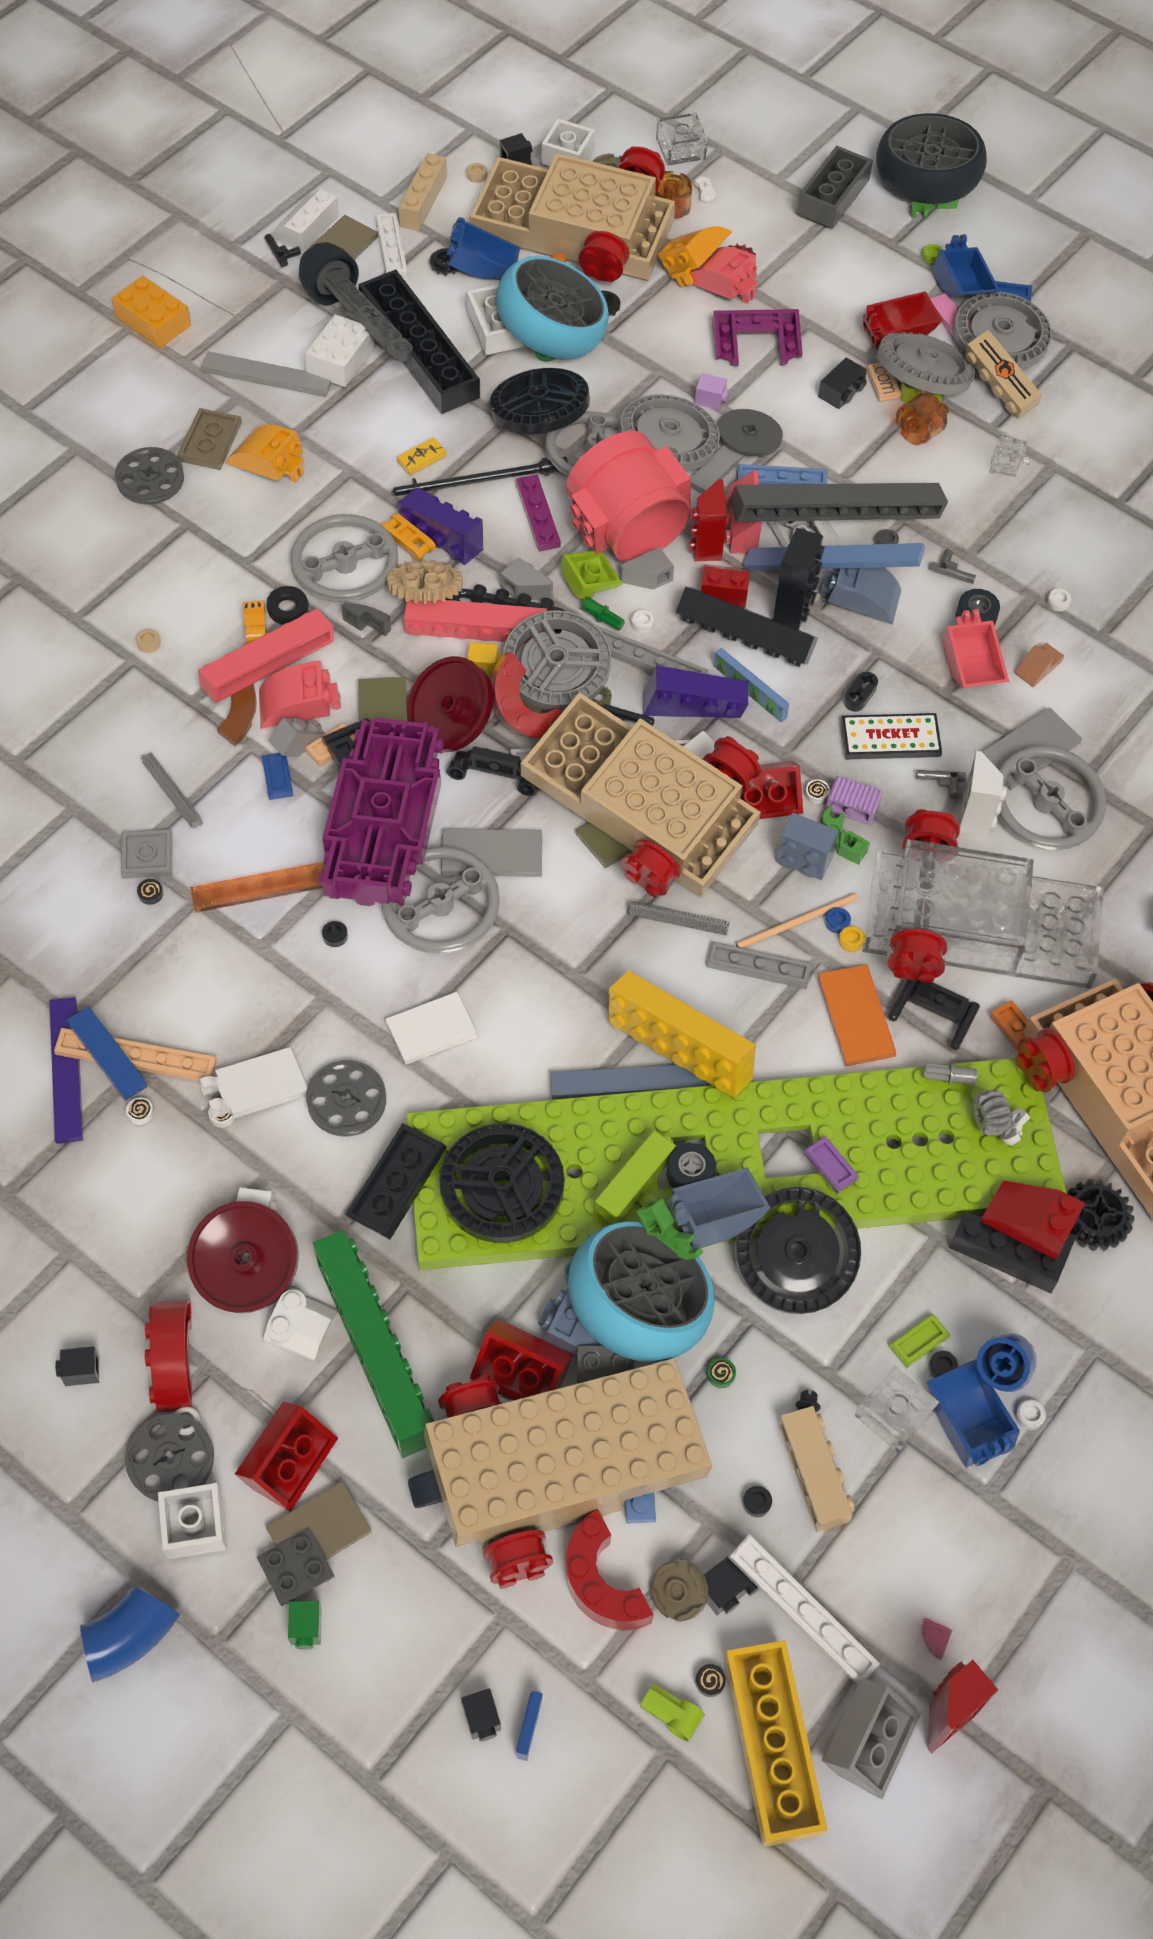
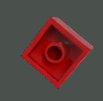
M705 564L701 591L746 608L750 569Z

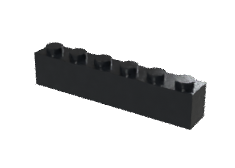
M685 586L675 612L682 615L681 620L694 624V621L703 624L702 628L715 633L717 629L724 632L723 637L733 641L740 638L745 640V646L756 650L760 646L767 649L766 654L779 658L780 655L788 658V663L799 667L801 663H809L818 640L816 636Z

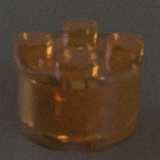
M665 171L655 196L675 201L674 219L681 218L690 213L692 181L683 173L675 175L673 171Z
M924 391L899 407L896 413V423H900L902 428L900 433L908 442L919 445L930 441L944 431L947 426L949 409L946 404L941 403L935 396Z

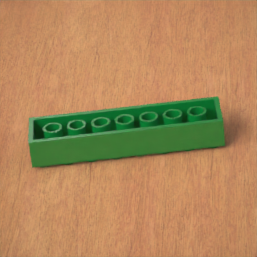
M341 1230L312 1242L317 1265L401 1458L403 1459L426 1449L427 1446L424 1440L425 1424L434 1422L433 1416L429 1408L424 1410L425 1406L422 1401L424 1398L418 1383L414 1384L409 1362L406 1358L403 1359L399 1340L396 1334L391 1332L389 1327L390 1321L385 1309L381 1310L378 1302L380 1300L375 1286L370 1285L367 1268L363 1260H359L357 1255L358 1249L353 1237L347 1238L345 1231Z

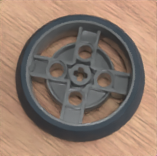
M923 113L904 117L893 123L885 131L877 148L876 164L884 184L898 196L919 203L941 204L961 199L975 189L983 177L987 164V153L980 134L968 123L948 115Z

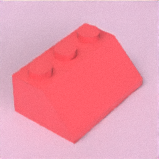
M752 471L731 484L728 489V495H725L726 508L728 509L726 527H729V530H726V544H730V554H748L750 548L759 547L762 521L737 522L729 504L735 485H759L758 471Z

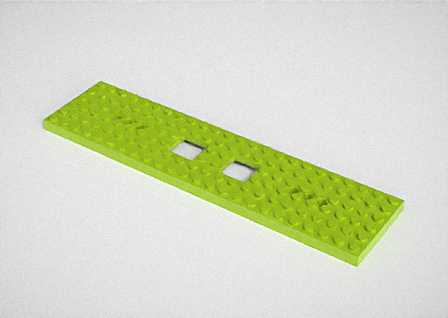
M1015 1058L955 1063L954 1067L977 1069L978 1074L975 1086L954 1082L949 1085L946 1081L925 1079L923 1077L924 1066L749 1082L735 1098L719 1091L712 1085L407 1113L408 1126L447 1146L414 1200L419 1270L574 1256L577 1249L590 1235L603 1227L611 1225L594 1213L595 1200L653 1131L660 1135H667L673 1142L704 1139L705 1147L714 1155L716 1161L715 1177L748 1167L764 1197L772 1192L792 1187L810 1188L823 1192L845 1208L852 1217L857 1229L962 1219L964 1213L983 1216L1003 1180L1067 1192L1043 1092H1037L1032 1088L1024 1071L1017 1066ZM986 1090L1001 1091L1011 1107L1010 1113L1016 1109H1022L1028 1113L1030 1119L1022 1127L1021 1131L1023 1134L1020 1136L1021 1140L1008 1146L1002 1142L1000 1138L1002 1134L988 1136L981 1133L980 1128H977L976 1120L973 1119L972 1100L976 1094ZM495 1123L521 1125L543 1136L559 1155L565 1177L563 1199L554 1218L535 1235L511 1243L483 1241L461 1230L446 1212L440 1193V1171L444 1158L450 1148L468 1132L481 1126ZM809 1129L812 1144L826 1136L859 1175V1179L836 1194L818 1171L817 1174L766 1178L758 1134ZM947 1134L952 1138L953 1142L944 1144L939 1140V1135ZM914 1137H922L927 1144L925 1146H917L913 1143L912 1139ZM895 1139L900 1143V1147L892 1149L886 1144V1141ZM508 1143L487 1145L470 1154L461 1165H466L475 1154L485 1148L497 1145H514ZM522 1147L523 1151L529 1152V1150ZM535 1156L534 1159L538 1163L541 1172L547 1171L541 1160ZM576 1168L582 1172V1175L574 1179L570 1178L567 1172L570 1169ZM456 1174L455 1179L461 1180L462 1174ZM656 1179L621 1222H641L637 1211L646 1202L662 1198L667 1206V1202L670 1201L673 1188H658ZM498 1180L496 1182L498 1185H506L508 1183L506 1180ZM543 1180L542 1195L537 1205L531 1211L532 1213L542 1204L547 1196L550 1181ZM455 1189L462 1205L475 1216L484 1219L470 1209L464 1200L462 1190ZM798 1203L783 1204L768 1211L757 1224L752 1239L759 1238L765 1224L775 1215L784 1211L787 1216L794 1217ZM804 1204L803 1209L813 1211V1206ZM820 1210L819 1215L832 1226L834 1231H838L831 1218ZM498 1216L494 1221L490 1222L508 1223L509 1220L506 1216ZM674 1222L673 1228L679 1232V1226ZM734 1236V1237H732V1238H730V1239H728V1240H726V1241H734V1240H736V1236Z

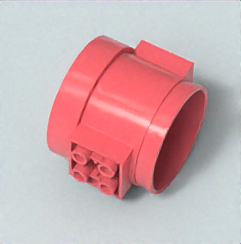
M620 432L600 441L576 462L566 481V493L572 502L570 506L573 514V519H571L572 525L577 532L580 531L582 533L584 543L588 548H592L596 555L610 548L617 559L625 562L659 547L663 550L680 535L691 516V478L667 446L656 450L648 437L642 432Z

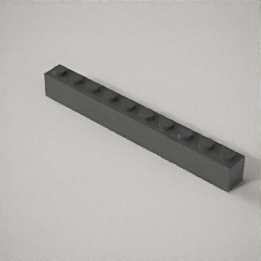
M939 483L735 485L729 504L737 522L932 519L941 517L948 504V500Z

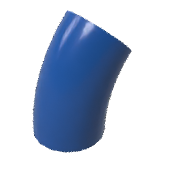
M1003 1332L991 1337L980 1348L977 1355V1368L981 1377L988 1385L1000 1391L1014 1392L1021 1390L1030 1382L1036 1369L1037 1355L1033 1345L1025 1337L1017 1333Z
M131 1586L124 1597L113 1608L100 1617L81 1624L82 1642L92 1683L108 1678L144 1657L170 1631L180 1614L139 1588Z

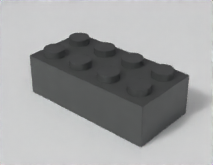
M836 145L799 193L796 214L834 228L870 180L873 160Z

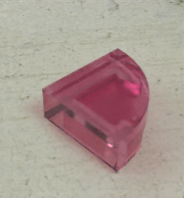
M924 1618L921 1626L924 1642L930 1653L941 1660L952 1630Z

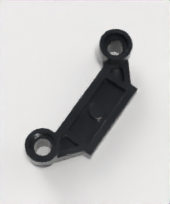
M473 746L472 750L467 752H456L454 760L450 762L447 769V774L455 780H463L469 769L519 780L518 791L526 796L535 795L538 788L521 776L522 761L520 756L493 751L487 748Z

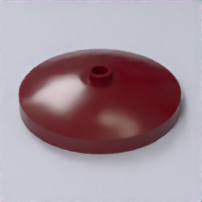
M459 656L442 658L432 663L419 675L411 689L407 703L408 721L417 723L428 722L429 726L438 728L440 739H444L443 752H453L468 746L481 734L492 712L493 688L487 673L478 664Z
M250 1201L231 1202L207 1214L194 1230L187 1251L188 1272L195 1289L213 1306L233 1313L256 1312L267 1308L279 1300L280 1296L292 1284L299 1261L297 1240L288 1222L273 1209ZM249 1253V1261L244 1263L242 1257L244 1254Z

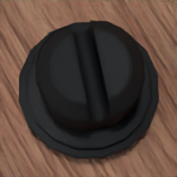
M809 1390L802 1391L800 1393V1400L795 1403L796 1408L801 1410L814 1406L815 1412L819 1411L821 1406L817 1403L818 1394L812 1391L810 1395L808 1393Z

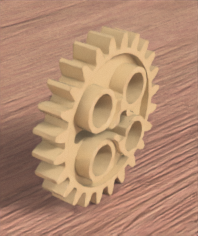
M426 559L422 562L414 560V563L406 561L405 565L398 564V568H392V571L388 572L387 587L393 596L398 595V599L405 598V602L414 600V603L423 601L424 604H427L428 601L436 603V600L445 602V598L453 599V595H458V591H462L463 576H461V571H458L457 567L452 568V564L444 565L443 561L440 563H436L435 560L427 562Z

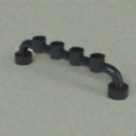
M481 584L475 585L473 590L462 589V591H458V595H453V599L445 598V600L460 601V598H468L475 603L488 602L498 605L546 608L547 611H565L554 606V601L550 598H543L540 603L531 602V596L526 593H521L518 599L509 597V592L505 589H498L495 594L487 593L486 587ZM554 629V632L560 634L562 629Z

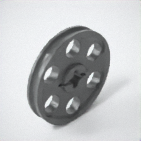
M145 447L128 453L119 461L115 470V478L120 493L130 501L140 504H156L166 501L178 493L184 482V472L181 461L174 453L163 448ZM152 457L161 458L159 461L156 462L150 460ZM132 462L139 463L136 467L128 466ZM171 467L177 468L175 472L170 473L166 471ZM128 478L133 479V482L129 484L122 482ZM163 484L171 485L168 489L160 488ZM143 489L149 490V493L145 495L138 494Z
M353 1060L333 1062L320 1069L311 1079L306 1092L308 1112L314 1123L329 1134L347 1137L364 1133L371 1129L384 1113L386 1107L385 1085L380 1075L373 1068L362 1062ZM354 1071H361L364 1074L360 1081H353L349 1078L350 1074ZM327 1075H335L338 1078L337 1082L333 1085L325 1084L323 1079ZM370 1089H376L380 1092L379 1097L376 1099H368L365 1094ZM347 1094L351 1095V1099L342 1102V1097H346ZM317 1097H324L327 1099V1104L323 1107H316L313 1105V1101ZM360 1111H365L370 1114V1117L367 1121L360 1122L355 1119L356 1114ZM334 1115H340L344 1120L342 1124L333 1126L329 1123V1119Z
M162 1414L142 1424L130 1439L125 1457L127 1474L132 1484L144 1496L158 1501V1492L175 1490L173 1484L179 1476L188 1477V1487L204 1485L213 1468L214 1449L209 1435L197 1421L182 1414ZM157 1425L165 1426V1436L162 1439L154 1440L151 1437L152 1429ZM186 1426H191L195 1430L194 1437L189 1441H183L179 1437L180 1430ZM140 1449H146L149 1452L148 1460L143 1464H136L134 1462V1454ZM168 1451L172 1454H177L173 1458L174 1463L169 1464L167 1461L163 1462L166 1459L165 1453ZM199 1451L206 1454L205 1463L199 1467L193 1466L191 1464L192 1455ZM150 1475H158L160 1478V1484L154 1490L145 1488V1480Z

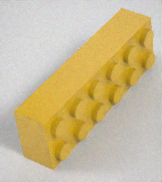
M630 970L609 988V1023L616 1029L624 1031L636 1041L652 1048L657 1054H662L672 1060L677 1066L687 1069L699 1079L707 1081L719 1091L727 1093L733 1098L753 1079L756 1044Z
M786 1640L727 1650L724 1662L762 1846L767 1847L824 1836L828 1829Z

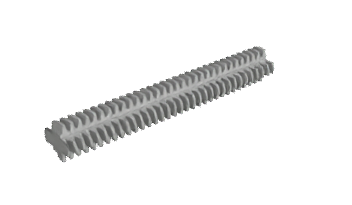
M153 753L142 755L140 759H142L143 765L158 782L178 811H180L191 828L201 826L203 822L200 815L196 813L197 811H195L192 804L180 792L181 790L177 788L178 786H175L176 784L166 773L165 769H163L162 765L158 763L159 761L155 759L156 757L152 755Z
M632 900L628 913L631 916L638 917L640 915L641 918L643 915V918L646 916V919L649 917V919L652 918L655 921L658 919V921L673 923V925L682 926L683 923V927L686 924V927L689 925V928L692 926V929L695 927V929L698 928V930L701 929L702 931L704 929V931L707 930V932L710 931L716 934L720 931V935L723 932V935L726 933V936L730 921L728 924L727 921L724 923V920L721 923V919L718 922L717 918L715 921V918L712 920V917L709 919L708 916L703 918L702 915L699 918V915L696 917V914L693 917V913L691 916L688 913L687 916V912L684 915V911L681 914V911L678 913V910H676L675 913L674 909L672 912V909L669 911V908L666 910L665 907L663 910L662 907L659 910V906L656 909V905L654 908L653 905L650 908V904L647 907V904L644 906V903H642L641 906V902L638 905V902L635 904V901H633L632 904Z

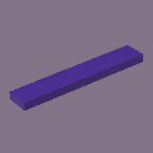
M76 997L49 1000L55 1142L60 1144L83 1141L80 1059L55 1055L54 1052L61 1028L71 1029L66 1020L78 1013Z

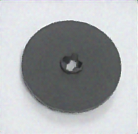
M736 409L724 414L718 422L720 440L725 446L737 453L748 456H764L773 453L781 445L783 432L780 425L763 412L752 409Z

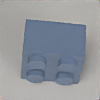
M792 812L780 837L776 862L786 868L800 871L808 877L822 880L833 859L839 831Z

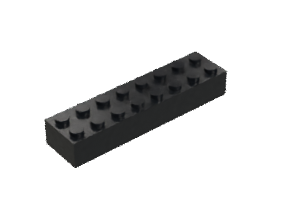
M397 269L358 284L360 292L402 334V338H405L412 345L411 359L403 362L442 414L480 398V378Z

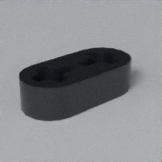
M863 672L859 674L849 687L844 699V705L848 710L853 712L862 710L874 695L878 685V678L874 673ZM867 682H870V683H871V684H867V686H866L865 688L862 687L863 684H866ZM857 695L860 696L859 700L857 699L856 701H852L857 697Z

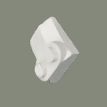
M287 1290L280 1296L267 1323L263 1341L271 1346L316 1362L318 1352L335 1316L337 1317L338 1311L305 1297L298 1290Z

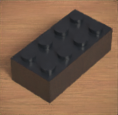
M799 528L795 529L781 562L773 620L798 630L802 622H807L810 613L808 608L815 603L817 596L815 591L820 577L817 576L822 567V562L819 560L822 559L825 551V546H822L823 535Z

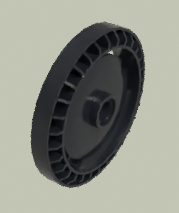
M539 368L521 372L503 381L491 394L489 404L492 418L501 428L521 434H540L566 427L583 416L590 405V392L585 379L573 371L561 368Z
M495 1123L481 1126L468 1132L450 1148L441 1167L439 1183L444 1208L451 1220L461 1230L483 1241L511 1243L535 1235L554 1218L563 1199L565 1177L559 1155L543 1136L521 1125ZM498 1143H508L514 1145H497L485 1148L477 1154H475L466 1165H461L470 1154L487 1145ZM522 1147L529 1150V1152L523 1151ZM537 1156L547 1170L550 1187L542 1204L532 1213L531 1211L539 1202L543 1191L542 1172L534 1159ZM456 1174H462L461 1180L455 1179ZM498 1180L508 1181L506 1185L496 1184ZM455 1189L462 1190L464 1200L470 1209L484 1219L475 1216L462 1205ZM498 1216H506L509 1220L508 1223L490 1221H494Z
M792 1187L765 1196L770 1206L768 1211L788 1203H798L794 1217L787 1216L783 1211L772 1217L765 1224L760 1232L756 1250L751 1251V1242L755 1228L760 1220L736 1236L734 1246L735 1261L744 1285L754 1297L766 1306L788 1314L813 1313L831 1306L849 1290L855 1281L860 1267L861 1241L852 1217L835 1199L814 1189ZM804 1204L813 1206V1211L803 1209ZM820 1210L835 1223L844 1244V1260L838 1276L834 1271L839 1261V1242L832 1226L819 1215ZM794 1243H798L804 1248L802 1258H797L792 1254L791 1247ZM757 1255L760 1266L754 1267L752 1256ZM763 1271L765 1276L781 1289L791 1292H807L817 1288L821 1294L807 1299H792L782 1296L770 1289L761 1280L757 1272ZM830 1278L834 1283L827 1289L823 1284Z

